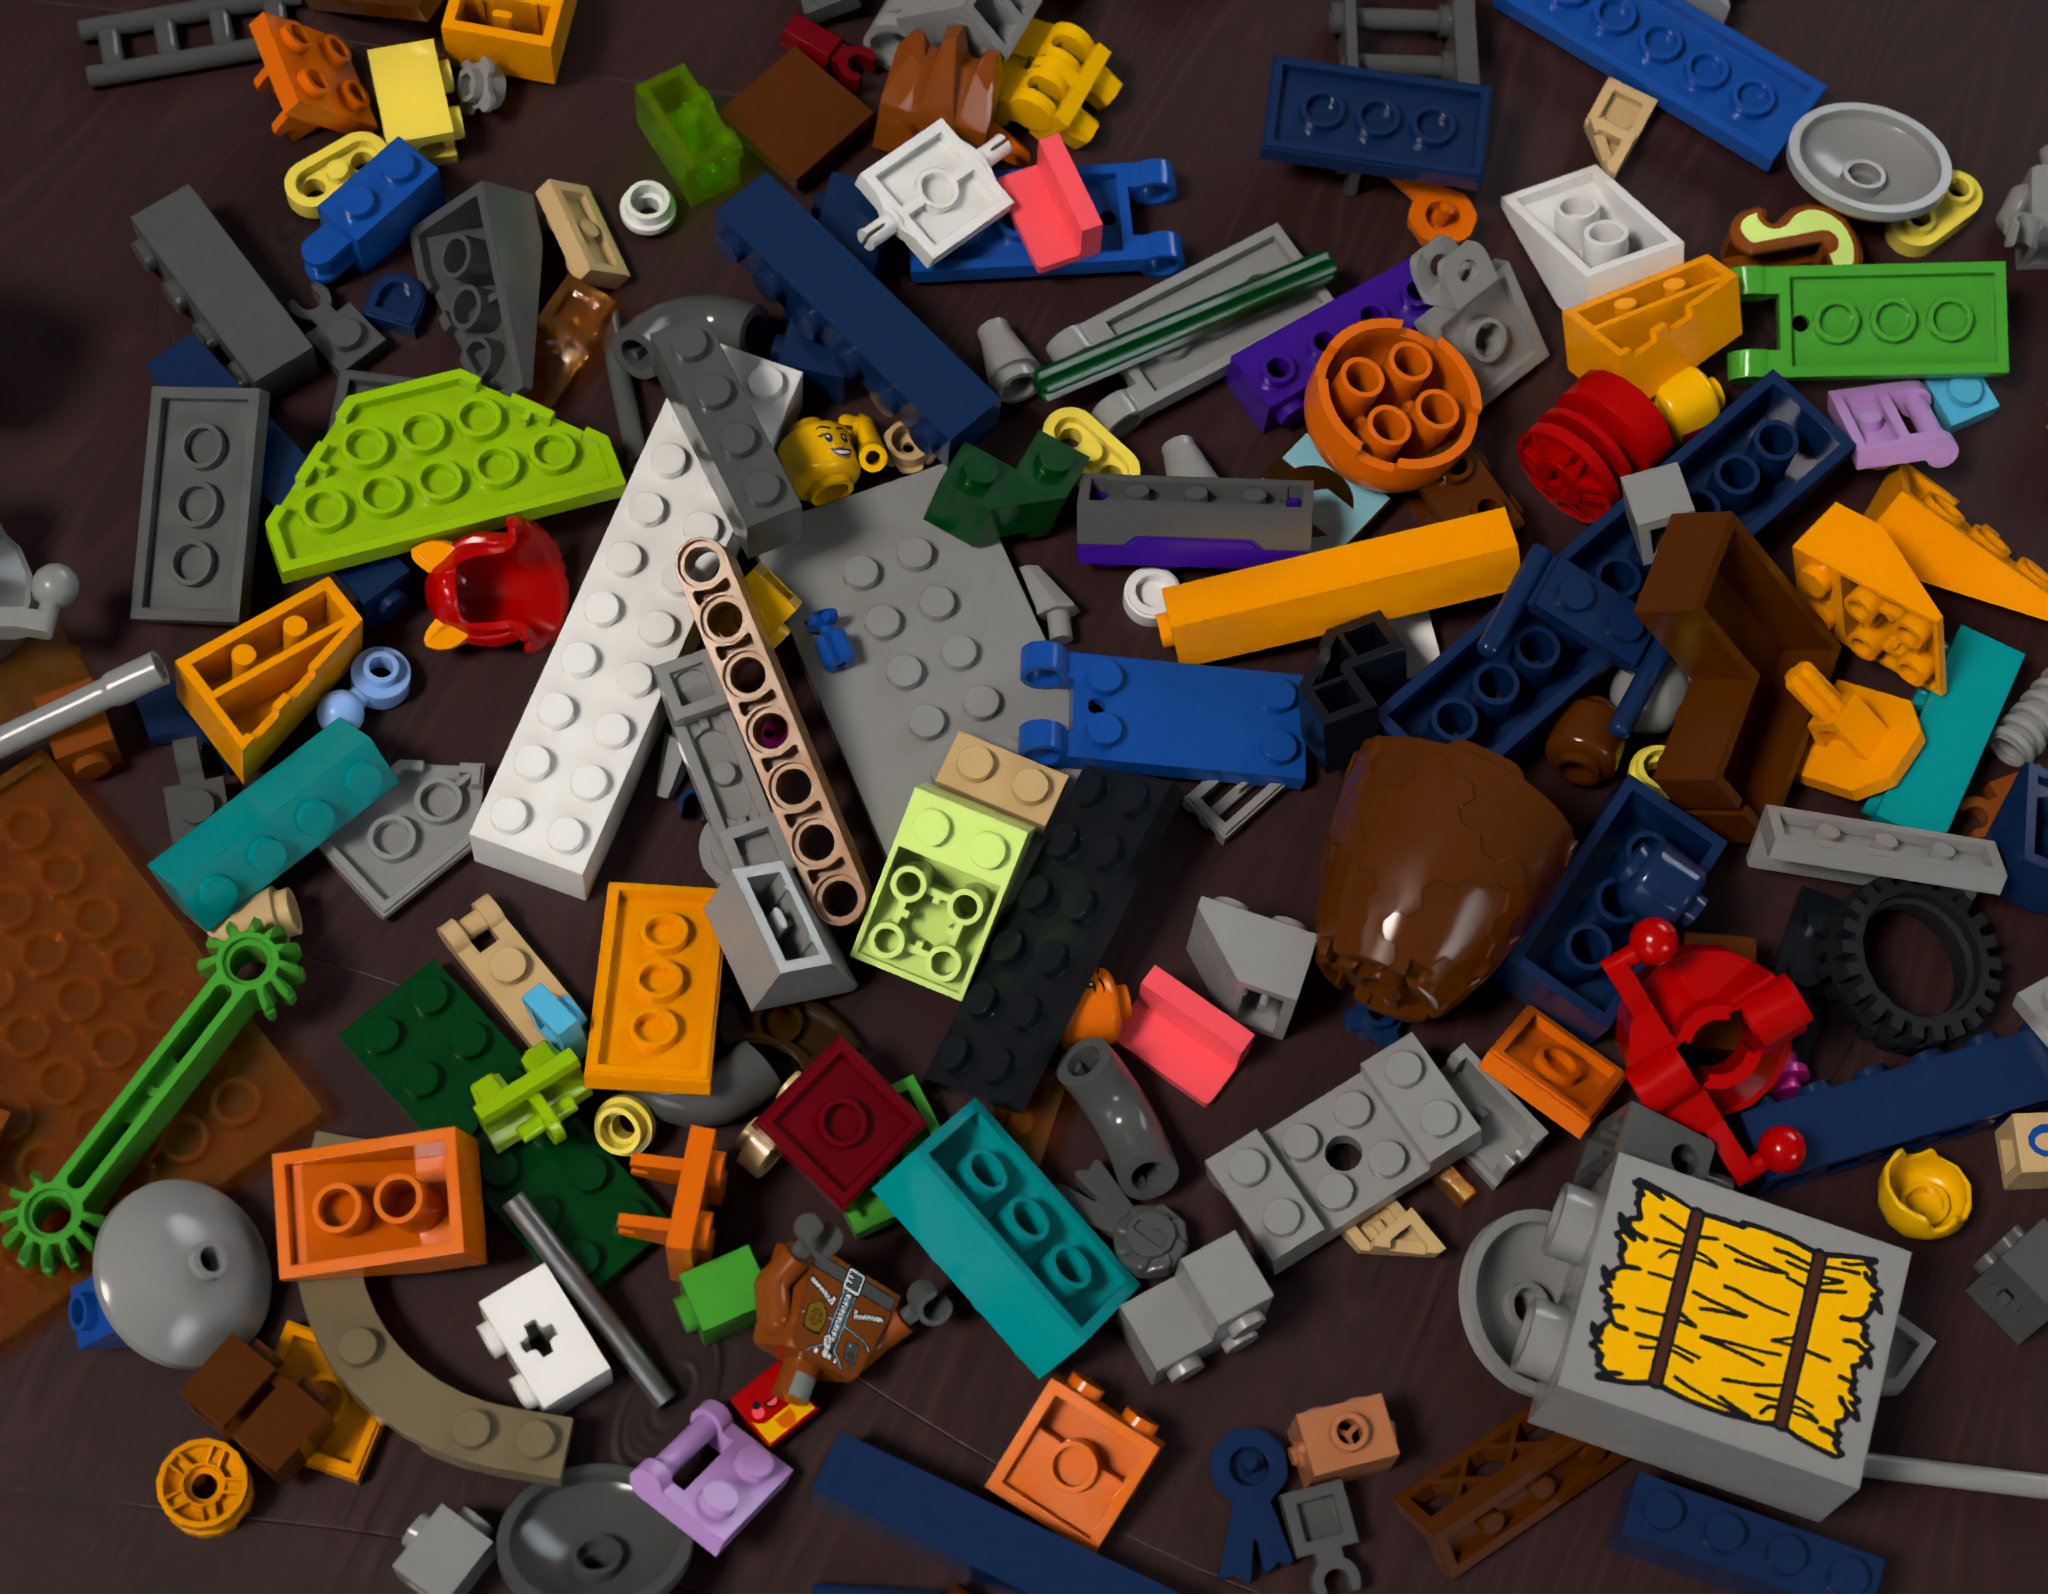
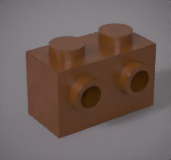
M1457 438L1447 442L1446 444L1438 447L1437 449L1429 452L1428 454L1420 457L1419 459L1428 458L1443 453L1455 444ZM1470 446L1449 472L1443 473L1437 481L1414 491L1397 493L1421 526L1505 507L1517 544L1519 545L1527 525L1520 503L1513 495L1503 492L1492 477V470L1486 457L1479 450H1472Z

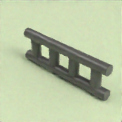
M194 0L77 20L82 42L99 40L102 64L85 66L89 87L95 88L262 59L254 38L235 40L231 17L264 11L288 20L286 7L302 5V0ZM209 21L213 45L180 50L176 26ZM154 30L158 54L125 59L121 35Z

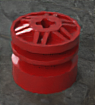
M1589 370L1580 376L1557 399L1555 408H1550L1537 419V422L1518 438L1516 451L1525 474L1545 499L1567 516L1583 523L1593 524L1623 498L1620 477L1659 467L1670 456L1673 442L1669 427L1660 411L1640 389L1623 377L1606 370Z

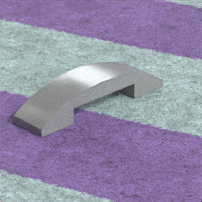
M707 648L654 666L653 671L683 761L729 871L735 868L781 860L793 870H796V865L776 816L769 808Z

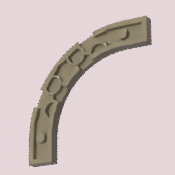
M316 1131L311 1148L368 1139ZM363 1277L297 1281L306 1319L320 1352L338 1381L354 1401L382 1426L386 1424L402 1437L421 1446V1451L463 1469L497 1477L561 1487L574 1428V1419L572 1417L486 1402L462 1393L439 1381L411 1359L388 1333L374 1309Z

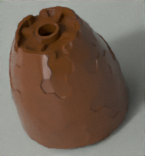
M1381 735L1364 740L1359 751H1354L1326 830L1324 854L1320 861L1318 903L1314 912V933H1316L1317 941L1314 948L1315 965H1318L1324 977L1336 988L1342 990L1346 982L1356 987L1353 994L1356 1002L1376 1013L1409 1023L1426 1021L1429 1017L1435 1019L1438 1016L1446 1015L1493 974L1524 938L1523 934L1533 919L1543 912L1575 854L1578 841L1574 839L1573 826L1569 825L1565 816L1546 796L1524 780V773L1516 763L1478 744L1464 739L1453 740L1449 744L1418 737Z

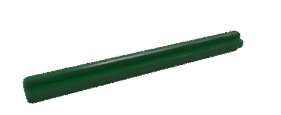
M1328 250L1313 253L1038 368L1033 372V387L1042 401H1051L1334 282L1339 271L1337 263Z

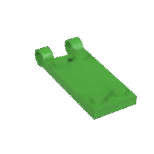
M2006 261L1801 266L1749 265L1729 268L1738 275L1740 302H1757L1776 298L1777 350L1744 349L1727 353V378L1729 384L1754 385L1772 369L1778 372L1786 381L2005 377L2009 373ZM1801 317L1805 319L1807 329L1803 332L1796 331L1792 325L1794 318Z

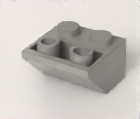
M783 860L731 869L703 908L751 1012L853 992L858 986L829 924L820 919L814 911L800 875Z
M1201 895L1186 950L1218 1009L1245 1028L1283 1041L1317 942L1316 933L1307 931L1304 924L1293 918L1275 916L1271 919L1250 912L1248 907L1238 900L1222 896L1211 899Z

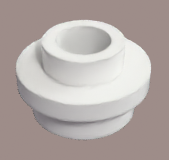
M652 180L639 181L633 184L621 199V219L628 229L637 234L650 236L662 233L675 220V199L662 184ZM644 208H654L657 210V212L652 214L640 213Z

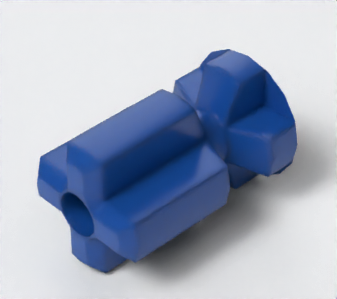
M826 608L810 615L804 623L809 633H820L815 639V647L825 671L833 673L841 667H850L855 661V653L843 628H833L839 622L837 610L835 608Z

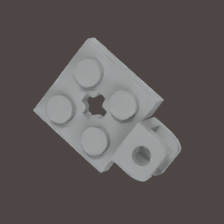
M1444 235L1436 236L1411 256L1410 271L1424 304L1433 305L1431 309L1416 319L1414 324L1418 332L1430 337L1434 342H1436L1440 335L1464 357L1478 382L1482 398V408L1550 355L1509 261L1500 259L1491 261L1487 251L1479 242L1465 240L1462 245L1458 246L1454 239ZM1439 254L1442 259L1439 260L1437 265V275H1433L1430 268L1431 261ZM1488 328L1489 333L1483 338L1485 348L1483 350L1476 348L1475 341L1479 329Z

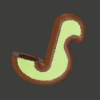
M1808 203L1790 208L1776 223L1767 221V211L1765 208L1754 207L1738 213L1731 222L1720 251L1721 261L1727 268L1749 265L1863 264L1860 240L1848 220L1823 205Z

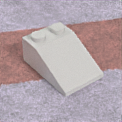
M1596 164L1501 197L1502 210L1554 301L1562 311L1684 263V241Z

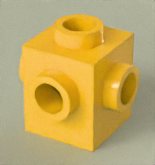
M760 561L745 576V580L775 649L792 631L784 622L803 602ZM738 607L726 608L719 615L716 625L721 637H731L741 628L743 618Z

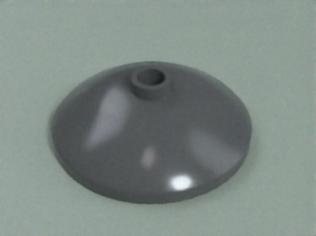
M596 1463L566 1468L561 1487L533 1483L520 1493L502 1517L497 1532L496 1549L501 1575L514 1594H668L682 1579L690 1564L694 1540L634 1492L629 1480L630 1473L635 1469L634 1467Z

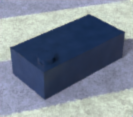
M1630 773L1606 796L1577 840L1575 854L1543 912L1533 919L1524 932L1522 941L1488 978L1526 1006L1528 1004L1534 1006L1587 1045H1590L1609 1030L1617 1017V1008L1621 1002V998L1599 962L1628 945L1631 930L1640 921L1639 918L1623 907L1617 900V891L1620 884L1613 879L1619 869L1641 843L1645 842L1651 847L1657 842L1665 841L1672 844L1703 868L1707 876L1728 843ZM1639 963L1631 969L1636 975L1646 965Z

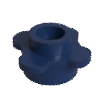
M1357 1002L1354 1008L1347 1009L1343 1015V1024L1349 1032L1356 1033L1362 1040L1375 1044L1381 1049H1385L1399 1040L1397 1031L1403 1022L1401 1020L1387 1016L1377 1019L1373 1016V1011Z

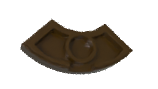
M739 985L725 987L720 991L716 1041L724 1056L739 1043L746 1041L756 1050L773 1052L792 1062L800 1072H803L839 1035L859 1054L861 1053L860 1043L845 1023L832 1011L815 1000L751 1012Z

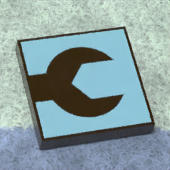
M1307 429L1258 478L1314 481L1311 553L1359 542L1391 508L1394 500L1388 493L1362 488L1337 474L1319 455Z

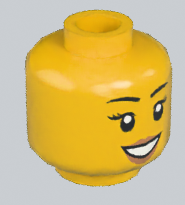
M818 417L801 419L790 427L789 434L783 438L778 447V459L799 500L811 502L814 506H821L847 497L854 490V484L861 474V465L850 436L840 423L821 420Z

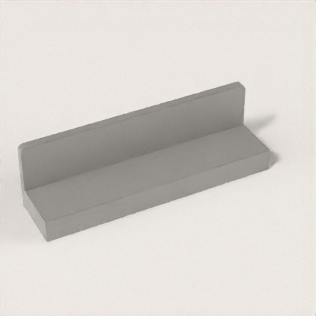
M1766 804L1746 856L1747 865L1751 868L1865 885L1882 876L1954 888L1951 895L1952 899L1965 894L1971 901L1975 899L1977 892L2000 895L2008 877L1997 845L1992 840Z

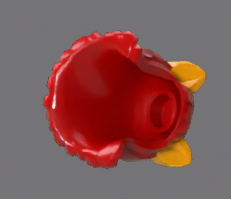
M516 514L507 516L505 520L507 532L476 531L466 534L453 542L444 539H431L411 548V558L428 573L424 591L426 603L434 616V621L425 632V646L436 651H449L464 644L499 647L520 640L525 642L524 651L530 656L543 651L546 646L551 647L556 642L569 613L568 606L570 605L569 579L566 577L567 568L565 562L561 559L563 556L559 550L558 542L538 523Z

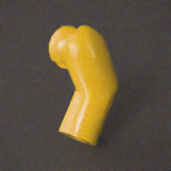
M859 413V416L842 414L838 418V423L847 430L852 444L855 445V451L861 467L868 472L882 470L887 463V452L871 417L863 413Z

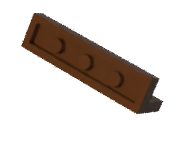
M1530 1404L1394 1496L1393 1501L1397 1511L1425 1536L1436 1567L1452 1581L1630 1457L1557 1432L1552 1433L1542 1441L1523 1442L1526 1434L1540 1427L1527 1422L1531 1408ZM1487 1461H1505L1504 1467L1491 1476H1473L1474 1470ZM1454 1495L1453 1501L1431 1517L1421 1508L1422 1505L1435 1496Z

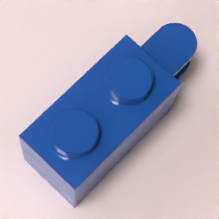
M396 137L317 206L321 227L310 235L301 246V254L309 280L322 285L329 284L336 280L351 265L366 276L409 237L408 230L445 205L439 169L402 138Z

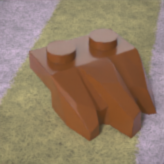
M966 25L947 26L939 48L932 46L926 34L916 28L897 46L880 100L873 148L891 153L940 118H943L961 140L972 145L975 149L989 141L992 121L998 111L1004 81L1001 51L986 50L980 58L972 57L968 51Z

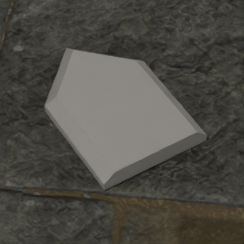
M399 759L390 767L399 783L315 849L371 910L385 921L472 851L469 833L482 806L485 763L460 762V766L425 764L424 760Z

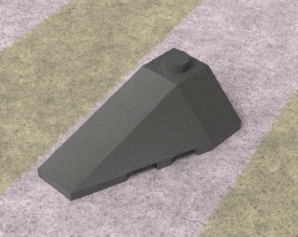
M481 180L411 227L408 231L418 281L423 286L425 294L435 297L442 311L438 320L446 333L454 334L462 349L460 362L464 370L481 377L483 385L510 397L514 392L522 396L533 388L543 241L533 194Z

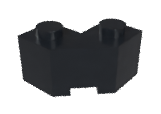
M1380 610L1327 629L1319 644V655L1311 671L1305 672L1298 686L1301 737L1326 775L1348 767L1354 751H1359L1363 741L1379 735L1378 707L1407 684L1406 647Z

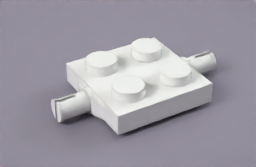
M940 118L859 174L855 185L874 206L879 217L857 231L860 243L863 244L867 240L864 248L868 251H873L879 244L892 235H896L897 238L905 242L923 265L929 269L1007 214L1011 209L1014 201L996 181L991 166L1012 153V146L1009 140L1002 144L1006 137L1002 134H997L980 148L975 149L972 145L961 140L943 118Z

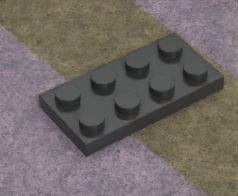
M152 386L130 619L143 623L239 626L250 620L270 403L269 392L261 388Z

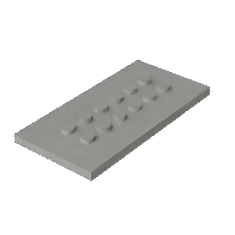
M943 463L803 511L802 538L755 557L757 564L760 561L763 562L803 602L784 624L792 630L788 635L885 862L914 788L924 782L935 785L938 773L959 730L1018 754L1019 727L1027 721L1035 719L1054 720L1063 724L1066 730H1069V690L1063 688L1036 689L1023 684L1020 680L1021 648L1030 642L1046 640L999 537L995 544L972 547L923 519L938 484L948 469ZM826 608H835L837 610L839 622L833 628H843L855 653V661L850 667H841L833 673L825 671L815 647V639L820 633H809L804 623L810 615ZM1050 767L1069 775L1068 785L1045 835L1038 832L1034 833L1001 915L1010 911L1082 769Z

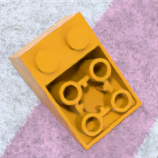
M449 0L441 25L446 59H449L451 66L461 67L464 60H473L474 63H477L483 56L490 57L494 65L499 66L506 76L555 84L577 0Z
M1835 502L1792 546L1797 591L1840 643L1850 647L1860 658L1867 661L1874 660L1898 673L1910 685L1922 686L1942 697L1947 692L1942 614L1884 526Z

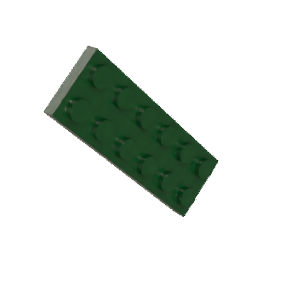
M435 958L338 1034L340 1043L419 1132L455 1126L478 1140L483 1204L538 1266L543 1264L544 1261L502 1208L504 1204L520 1192L526 1195L600 1293L658 1245L657 1243L622 1236L617 1233L618 1227H616L619 1213L660 1218L668 1217L619 1162L600 1146L596 1137L574 1113L560 1121L567 1135V1139L555 1145L546 1133L543 1132L527 1143H524L521 1139L499 1154L496 1153L488 1142L473 1107L476 1105L470 1088L473 1083L489 1073H499L508 1085L527 1074L521 1062L523 1056ZM555 1277L570 1303L579 1311L580 1308Z

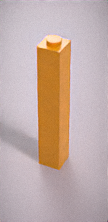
M1502 507L1161 588L1166 612L1155 615L1163 649L1175 646L1179 663L1200 665L1322 636L1329 628L1379 610L1386 620L1504 593L1521 565L1519 547L1506 508Z

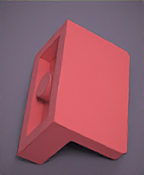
M1060 134L1038 140L1037 164L1001 176L997 179V182L1014 201L1009 210V215L1035 270L1038 273H1045L1100 254L1103 223Z
M1154 965L1141 982L1137 1000L1131 1006L1132 1019L1122 1022L1120 1037L1114 1044L1198 1104L1208 1107L1249 1054L1255 1034L1160 967Z

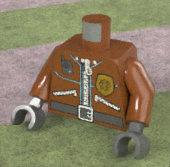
M814 1213L801 1214L796 1219L794 1233L798 1240L796 1242L777 1243L771 1261L757 1275L754 1281L757 1319L753 1334L755 1345L783 1361L771 1393L787 1403L802 1407L807 1406L816 1380L851 1383L885 1352L915 1331L914 1322L920 1320L927 1326L941 1325L948 1320L953 1311V1305L945 1294L936 1296L938 1290L931 1281L925 1279L913 1282L908 1288L906 1295L908 1304L905 1307L898 1305L900 1295L834 1256L843 1243V1233L832 1220L822 1223ZM934 1298L933 1301H931L929 1304H926L929 1300Z

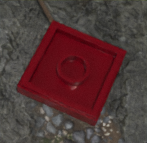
M839 1035L751 1126L838 1213H841L928 1122Z

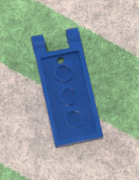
M1157 158L1134 163L1075 166L1100 219L1105 220L1111 217L1115 221L1112 225L1103 224L1100 254L1045 273H1038L1008 212L929 269L923 265L908 247L911 283L1141 271L1144 275L1152 278H1166L1176 275L1185 266L1181 236L1171 231H1156L1146 235H1133L1129 199L1133 198L1138 204L1157 206L1174 199L1177 194L1174 166L1167 160ZM1003 169L992 171L997 181L999 177L1013 173L1021 169Z
M1030 642L1021 648L1020 680L1023 684L1036 689H1070L1069 730H1066L1063 724L1054 720L1035 719L1027 721L1019 727L1018 755L1047 767L1057 766L1083 769L1084 765L1088 764L1140 775L1203 781L1213 780L1234 784L1249 782L1248 785L1265 787L1269 783L1286 785V789L1301 790L1306 780L1305 741L1301 737L1298 686L1304 675L1068 652L1066 647L1057 642ZM1097 704L1103 709V712L1094 714L1089 710L1088 706Z

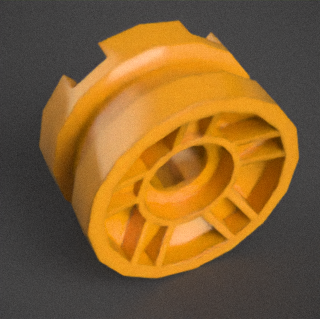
M211 1438L189 1440L173 1449L162 1462L156 1479L157 1498L172 1523L187 1535L203 1539L220 1537L237 1528V1524L247 1512L250 1513L255 1497L253 1477L240 1454L227 1443ZM207 1475H211L217 1483L216 1492L207 1499L197 1498L192 1492V1488H199L201 1484L206 1482Z

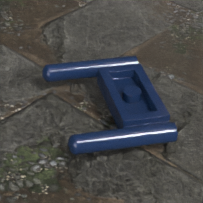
M1534 543L1528 550L1477 642V651L1485 658H1495L1526 605L1529 607L1527 611L1625 672L1631 670L1635 673L1608 724V731L1614 738L1626 739L1631 734L1671 656L1633 613L1636 602L1565 558L1560 557L1557 559L1547 547Z

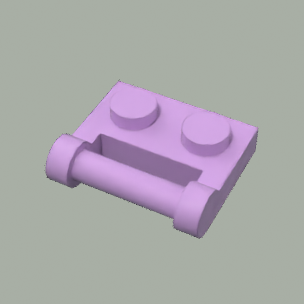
M1906 380L1828 391L1827 410L1834 425L1856 444L1850 457L1857 470L1867 468L1882 470L1892 465L1926 461L1934 468H1943L1953 463L1958 457V445L1951 433L1943 430L1930 407L1932 402L1931 395L1923 382L1919 380ZM1898 410L1903 415L1910 417L1918 433L1910 434Z
M709 1399L705 1400L691 1414V1423L655 1459H644L630 1473L629 1480L632 1489L641 1499L716 1557L786 1485L793 1469L735 1425L732 1415L722 1403ZM706 1443L721 1453L685 1490L673 1482L672 1477Z

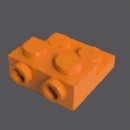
M1073 1371L1069 1379L1058 1373L1049 1380L984 1487L1059 1536L1097 1553L1166 1442L1155 1436L1159 1424L1143 1412L1127 1406L1121 1414L1102 1402L1101 1398L1106 1392L1105 1389L1087 1376Z

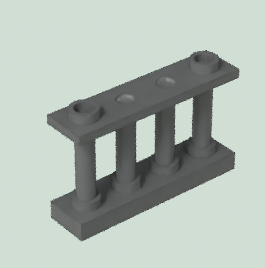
M1356 0L1330 2L1328 28L1329 34L1338 35L1340 65L1480 85L1475 0H1447L1446 5L1439 4L1437 10L1357 8ZM1357 30L1436 32L1437 38H1445L1446 50H1441L1440 56L1358 53ZM1334 170L1335 174H1344L1345 196H1356L1361 174ZM1453 187V190L1465 194L1467 198L1476 199L1477 190Z

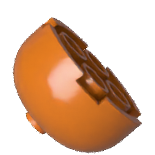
M1375 318L1360 321L1338 333L1329 342L1314 366L1304 395L1306 427L1315 449L1326 464L1347 481L1362 488L1383 493L1414 491L1437 481L1446 471L1449 472L1472 443L1477 428L1478 416L1482 411V398L1478 382L1469 364L1459 351L1440 335L1436 342H1434L1430 337L1418 331L1402 327L1404 320L1394 318ZM1457 438L1455 444L1443 453H1440L1432 457L1419 459L1420 457L1428 454L1429 452L1437 449L1438 447L1446 444L1447 442Z

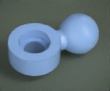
M383 646L372 647L361 652L352 663L351 688L349 690L338 689L330 691L319 701L316 716L320 727L324 729L338 717H341L359 729L364 720L365 707L385 710L403 702L409 693L411 669L407 659L397 650ZM376 668H384L389 670L391 674L386 677H377L371 671Z

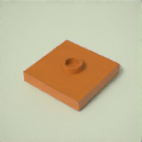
M1529 1004L1489 1049L1478 1065L1484 1072L1578 1139L1584 1135L1626 1079L1622 1072L1624 1070Z

